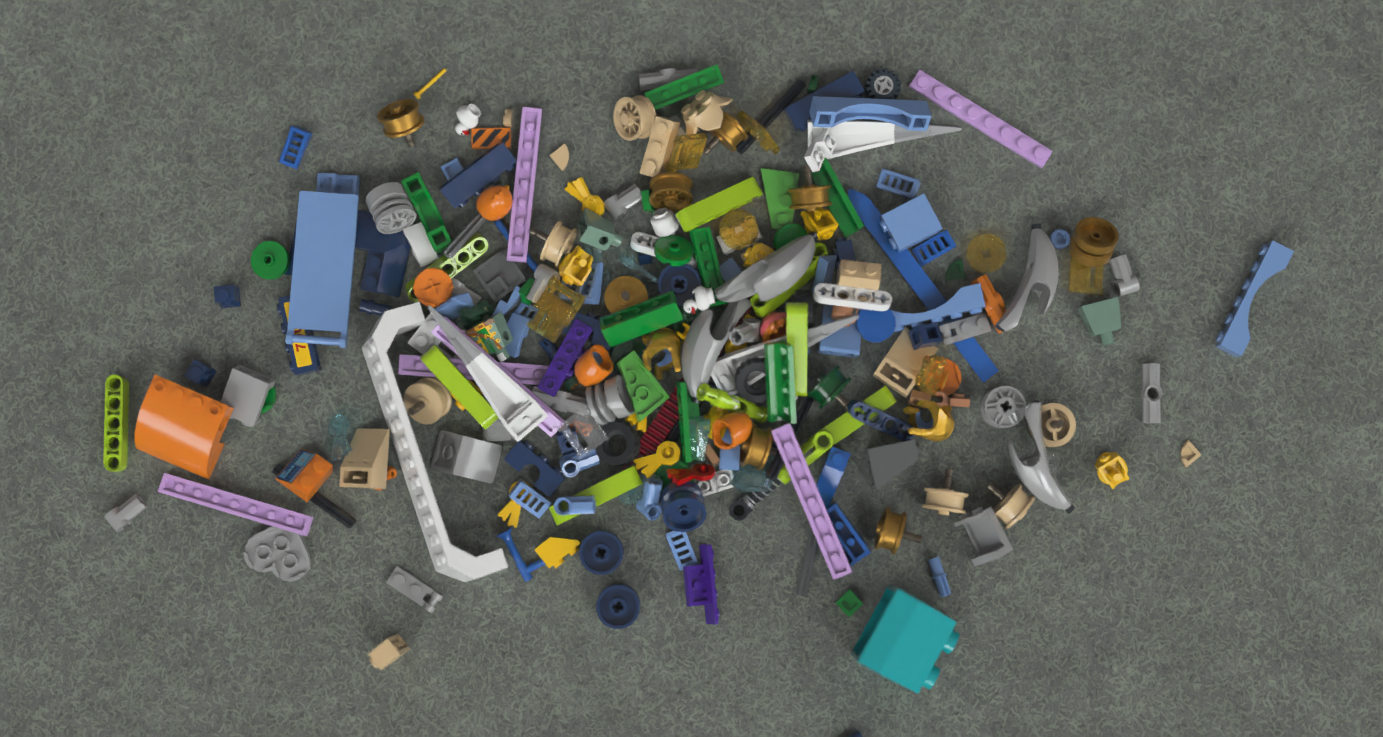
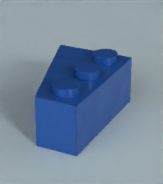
M835 501L826 509L850 566H853L870 554L871 549L840 505Z

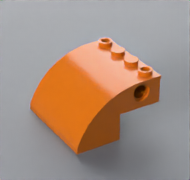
M154 375L136 422L134 437L136 449L209 480L225 445L220 439L234 408L166 378Z

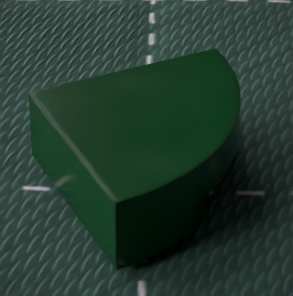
M814 74L811 76L807 93L812 94L815 92L820 76Z
M962 259L956 260L948 267L945 281L966 278Z

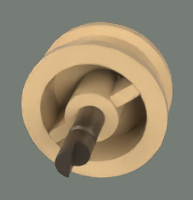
M1049 403L1041 406V425L1045 446L1057 447L1066 444L1075 433L1076 421L1074 415L1062 404ZM1028 425L1029 433H1030L1031 437L1033 438L1032 432H1031L1030 427H1029V425Z

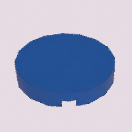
M861 309L858 312L859 318L856 320V328L865 340L872 343L882 342L888 339L894 332L896 326L895 317L890 309L886 311Z

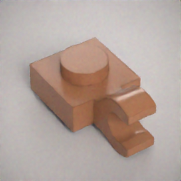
M935 391V395L942 396V400L936 402L939 406L970 407V399L965 397V394L953 393L952 397L946 396L942 391Z

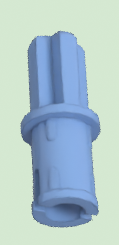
M940 556L927 560L932 571V580H935L940 597L950 595L951 591L946 579L947 573L944 572Z

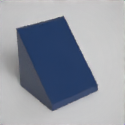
M638 252L640 265L652 263L651 255Z

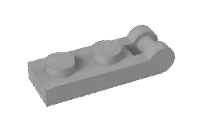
M986 313L939 326L940 332H943L945 338L943 340L945 345L991 331Z
M399 566L395 568L386 582L430 613H433L436 608L434 606L443 598L442 594ZM427 593L432 596L428 602L424 600Z

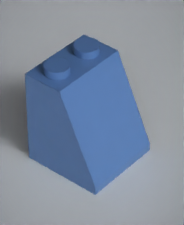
M924 193L881 215V221L879 222L882 230L888 232L890 236L888 240L893 250L897 249L898 253L933 237L943 229Z
M823 305L820 325L833 321L831 318L833 305ZM856 322L820 340L817 353L858 357L860 354L861 334L856 328Z

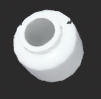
M660 208L651 217L652 227L655 234L659 237L675 235L679 228L676 216L670 209Z

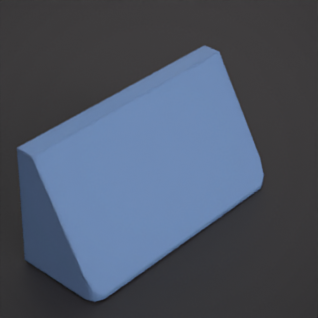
M836 255L819 256L812 293H814L817 284H831Z
M463 293L451 297L435 308V310L442 317L446 316L448 319L454 320L471 309L474 304L470 294Z

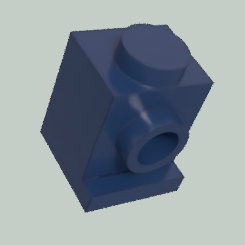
M846 238L834 240L835 248H832V253L837 256L836 260H838L835 263V269L838 268L841 260L856 261L852 240H846Z
M214 286L215 302L220 304L221 308L241 307L240 289L238 286Z
M938 322L918 325L909 331L914 350L936 346L943 342Z
M194 359L184 376L192 382L207 388L217 371L204 362Z
M564 426L556 432L564 460L583 454L582 445L575 426Z

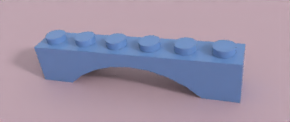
M813 96L809 110L813 127L830 128L850 120L872 119L889 122L910 131H927L932 116L927 101Z
M1270 241L1267 244L1264 243L1258 252L1261 256L1258 262L1255 261L1250 268L1252 274L1249 279L1246 278L1241 286L1243 292L1241 296L1238 295L1232 305L1235 308L1232 314L1229 313L1224 320L1226 326L1223 331L1220 330L1215 338L1217 344L1215 347L1234 357L1243 355L1251 339L1248 329V315L1253 297L1259 287L1269 277L1286 269L1294 252L1293 250L1275 241Z
M981 284L961 287L945 304L927 312L911 314L891 310L896 323L894 332L902 331L904 326L908 325L915 328L918 325H923V322L930 320L931 323L942 322L943 317L950 316L951 319L963 317L962 313L970 312L971 315L981 313L982 309L986 307Z

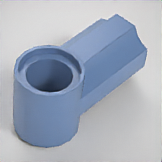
M594 447L583 450V454L565 460L561 456L558 462L560 469L567 477H574L579 471L600 464ZM573 463L571 468H565L566 464Z
M653 477L647 478L645 481L643 496L636 504L637 510L649 520H656L662 512L659 500L663 482Z
M564 496L558 498L554 503V510L559 515L593 514L596 509L595 496ZM563 500L567 501L569 504V509L567 511H564L561 508V502Z

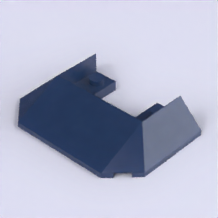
M358 210L355 249L368 252L361 290L400 298L411 246L403 230L393 234H383L378 231L373 215L370 212ZM296 226L289 253L290 264L288 271L285 273L288 276H292Z

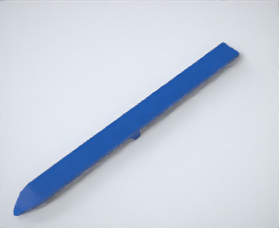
M848 189L849 199L862 223L928 311L947 302L908 249L899 253L897 249L893 250L888 240L890 239L888 232H884L879 223L881 221V213L872 201L864 194L854 189ZM950 316L943 317V321L938 322V324L942 326L958 321L960 318L951 319ZM974 337L953 343L983 383L999 371Z

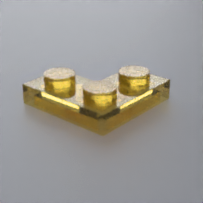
M742 110L736 115L741 121L739 125L746 132L750 130V134L757 141H761L759 145L764 151L770 150L776 155L781 150L761 124Z

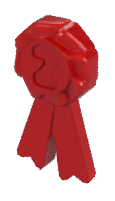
M701 463L694 465L691 469H667L668 478H672L673 483H677V486H680L693 478L700 481L712 480L715 476V468L712 465Z

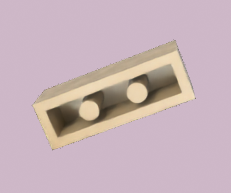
M656 116L639 173L653 178L658 174L666 172L681 122L664 116Z
M396 634L387 638L369 653L371 657L369 660L375 668L379 667L382 670L395 662L410 648L401 636Z

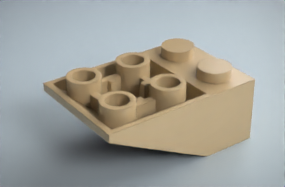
M906 327L873 374V377L905 398L938 350L935 346L914 350L909 335L910 330Z
M356 429L341 465L339 487L386 489L390 429Z

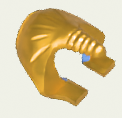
M660 328L652 331L649 335H642L644 345H648L643 353L644 367L648 371L651 370L652 357L661 350L665 352L664 359L654 366L655 377L658 380L663 379V371H670L673 366L676 372L681 370V342L674 330Z
M919 401L917 405L928 408L933 418L928 423L921 419V411L918 408L908 406L903 409V413L910 415L908 422L914 427L908 428V432L911 435L930 441H943L953 431L955 422L950 414L952 412L951 406L944 405L940 407L934 401Z

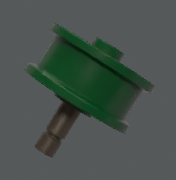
M839 365L827 376L823 373L815 381L818 385L807 394L808 397L812 396L820 404L818 407L820 410L830 400L836 399L847 411L849 401L841 392L843 391L842 388L852 379L850 377L846 378L839 371Z

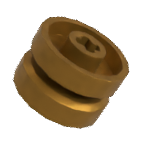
M1098 217L1083 218L1075 227L1073 237L1069 243V252L1072 258L1085 266H1104L1112 257L1119 239V233L1116 227L1107 220Z

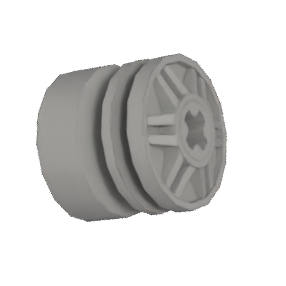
M389 182L377 186L366 196V204L373 215L375 225L378 231L383 234L400 232L412 225L416 220V213L409 201L405 188L398 182Z
M617 375L607 379L605 384L599 382L586 388V400L589 410L599 425L615 421L616 416L624 418L634 413L622 376Z
M1000 386L989 390L982 397L979 412L982 419L989 426L1008 428L1017 425L1023 419L1026 401L1018 389L1011 386ZM1005 403V406L1008 407V410H1004L1003 412V408L1000 407V404Z

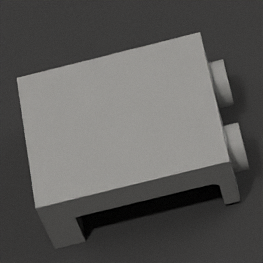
M242 365L232 368L221 399L222 403L234 408L230 419L235 418L248 427H254L261 421L259 416L268 391L274 387L276 380Z
M981 506L971 511L972 514L968 511L966 514L958 516L960 520L954 523L955 527L964 525L978 553L976 557L971 559L974 566L1001 558L1013 550L992 507L983 509Z

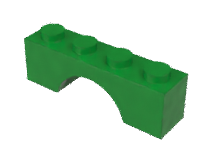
M418 172L401 180L423 223L426 235L434 251L440 254L453 239L423 176Z

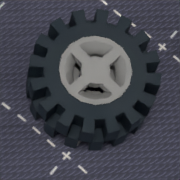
M888 68L874 70L866 81V96L870 99L896 100L901 90V80H898L899 76L895 75L893 70L891 72L888 71Z

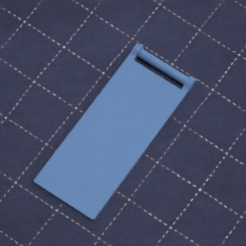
M312 191L299 192L286 344H293L295 342L337 345L340 348H347L359 206L358 195ZM294 329L341 332L340 338L294 335Z

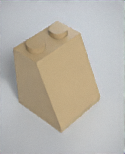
M850 260L840 261L836 273V285L873 290L879 289L881 264ZM845 293L837 294L839 298L847 296ZM862 295L857 297L858 300L862 302L868 300L865 296Z

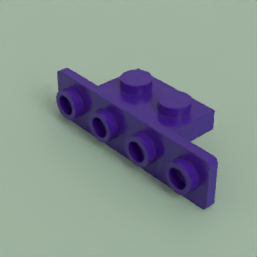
M579 320L574 321L540 381L538 389L555 397L562 383L566 382L567 378L571 380L575 373V368H573L575 363L585 353L583 351L585 348L584 344L593 330L590 326Z
M711 544L699 545L701 564L683 566L686 605H704L706 624H718L720 614L716 600L718 592L715 588L714 551Z

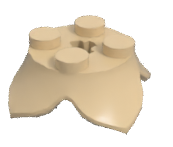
M704 90L700 91L695 96L696 99L691 104L685 105L681 110L686 125L687 140L690 142L695 137L697 131H699V128L707 131L721 128L723 120L721 108L724 105H728L733 99L718 96L712 92L706 93Z

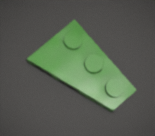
M761 168L771 228L778 230L784 225L793 223L794 209H789L792 202L791 193L787 189L798 187L799 173Z
M634 350L617 362L637 421L640 422L666 401L669 396L652 373L644 367L643 361Z

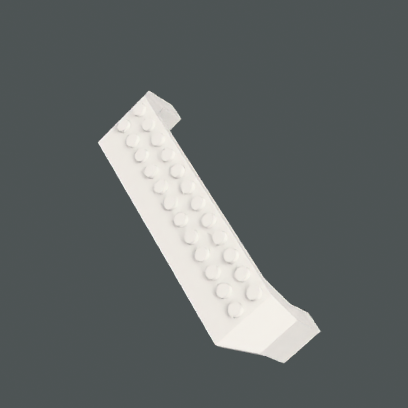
M417 302L385 311L362 346V351L388 429H390V435L435 571L467 582L508 568L502 548L474 557L454 547L449 542L387 355V350L395 335L418 329L426 321L420 303Z

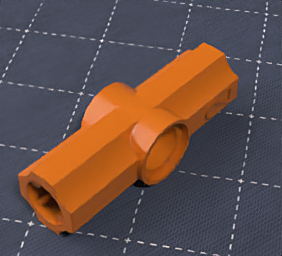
M985 274L970 283L971 285L981 284L986 306L984 313H986V316H989L995 327V324L1006 312L1004 308L1005 303ZM995 327V329H996V331L998 332V334L1002 333L1000 330H998V329Z

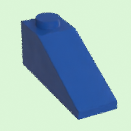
M835 447L829 449L816 483L826 508L831 503L850 457V453Z

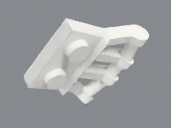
M430 312L425 319L426 321L417 329L408 341V344L422 354L435 344L447 358L461 359L457 355L451 356L438 346L441 341L431 333L438 325V322Z

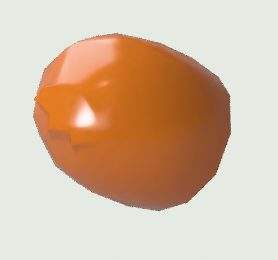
M509 185L490 186L478 196L476 201L478 212L489 221L502 219L509 213L513 204Z
M593 345L575 363V376L583 386L587 387L598 384L613 371V362L604 346ZM593 352L601 355L603 361L600 365L595 361Z
M743 412L725 414L714 421L712 426L714 444L724 450L732 449L742 444L752 433V421L749 415ZM724 427H727L732 438L731 444L724 442L720 437V430Z

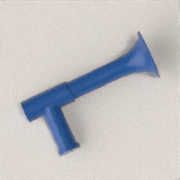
M513 527L495 537H499L505 542L524 581L527 582L533 578L530 572L546 564L540 558L526 566L512 540L511 529Z

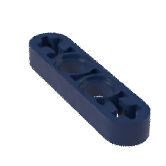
M854 399L847 406L848 413L854 419L902 441H910L915 436L909 434V432L903 434L898 430L899 427L904 430L914 428L911 424L866 402ZM860 407L865 412L864 414L859 411L855 412L854 408ZM877 412V419L869 421L870 414ZM888 420H893V426L889 429H886V422Z

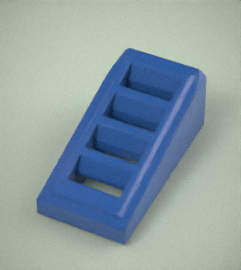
M296 125L291 126L279 163L297 170L313 132ZM296 133L303 135L304 138L301 139L296 137L295 135ZM293 140L301 143V146L292 144ZM292 148L299 152L298 154H295L289 151V149ZM289 155L296 158L295 162L287 159L286 156Z
M946 229L911 251L920 267L954 249L956 244ZM941 237H944L948 247H945L940 239ZM934 241L938 243L941 251L937 250L933 243ZM927 245H929L934 253L933 256H931L930 252L928 251L926 247ZM920 249L924 251L928 259L924 260L919 252Z

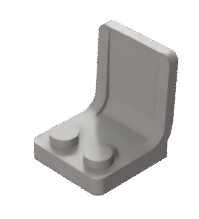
M441 430L431 468L465 478L493 483L502 446Z

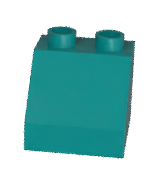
M888 584L851 655L862 665L918 694L922 686L929 690L933 687L941 671V668L934 664L941 651L947 654L952 652L958 642L960 633L953 630L957 623L956 621Z

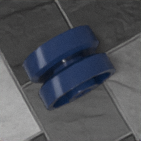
M687 264L683 266H667L661 272L658 279L659 294L662 295L673 290L678 308H683L686 300L692 299L696 301L692 291L696 287L701 286L698 272ZM678 283L683 284V289L676 288V285Z
M691 481L677 486V483H671L665 487L661 493L660 502L663 520L668 528L678 532H687L700 527L707 515L701 488Z
M600 530L589 534L583 540L580 546L579 557L587 571L597 575L612 573L620 566L624 557V548L622 541L617 535L609 531ZM599 549L606 550L604 556L599 555Z
M625 584L608 586L599 595L596 602V612L599 619L606 626L613 629H623L630 626L637 619L641 610V601L638 593L632 587ZM621 602V605H623L622 609H617L615 604Z

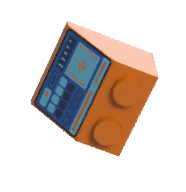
M300 449L275 480L308 502L332 474L333 465L316 453Z

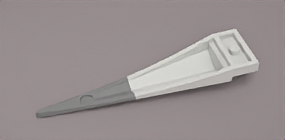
M807 120V141L809 148L815 138L824 129H828L836 141L832 155L825 157L831 159L879 146L961 131L962 128L959 126L929 125L927 131H910L889 122L850 120L830 128L813 127L812 120Z
M428 305L432 315L504 427L517 442L520 441L546 419L548 415L528 393L433 307Z
M859 314L809 328L808 348L857 320ZM787 335L733 351L718 358L711 373L717 388L726 391L731 396L739 393L735 384L736 369L748 358H765L764 343L780 340L787 342ZM761 371L750 373L747 378L748 385H752L764 377L765 374Z

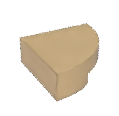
M513 109L505 110L503 124L506 128H513Z
M564 143L549 155L561 171L567 167L569 161V151Z
M1189 440L1185 441L1180 452L1181 461L1185 468L1201 456L1200 452Z

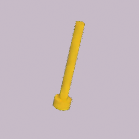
M443 68L418 92L415 91L413 95L417 99L421 98L420 95L446 72V69Z

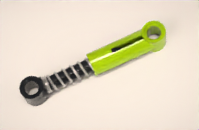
M821 430L800 447L803 455L813 446L817 448L805 458L808 466L832 447L834 437L831 432ZM819 436H827L829 444L826 446L820 445L818 442ZM785 463L774 482L768 479L765 482L762 481V484L759 487L756 486L754 491L751 490L749 495L741 497L731 504L729 514L734 520L741 521L753 511V508L759 505L760 500H764L765 496H769L771 491L774 492L775 488L780 487L782 482L786 485L791 481ZM742 505L745 513L742 515L737 514L735 506Z

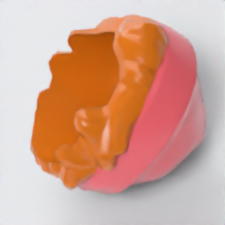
M771 312L763 318L759 332L762 342L787 335V313Z

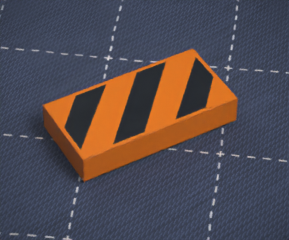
M511 128L471 129L472 149H491L500 141L507 148H511Z

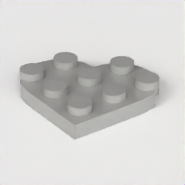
M273 526L251 537L247 541L248 543L243 553L245 562L251 569L263 573L272 571L277 578L284 581L292 582L299 580L311 568L310 553L302 536Z

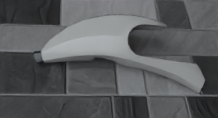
M1040 223L1031 225L1028 258L1024 276L1009 308L995 324V327L1001 332L1009 331L1017 326L1030 290L1035 292L1039 298L1038 316L1046 313L1054 298L1059 275L1058 259L1055 248L1049 237L1041 229Z
M811 231L807 235L790 241L714 289V295L718 300L725 302L743 300L756 293L760 301L775 298L795 284L806 272L812 262L815 241L818 239L817 234Z
M745 298L736 302H730L711 334L709 328L713 315L712 310L706 309L693 320L684 341L681 358L682 375L686 382V388L691 395L692 403H701L696 397L697 389L700 384H708L717 357L728 339L729 332L733 330L742 315L752 306L749 299Z
M1034 400L1026 406L1024 414L1032 432L1036 450L1030 457H1020L1016 453L1011 440H1009L1010 458L1020 481L1033 496L1042 503L1054 508L1064 509L1070 514L1075 507L1049 468V458L1041 425L1042 401Z

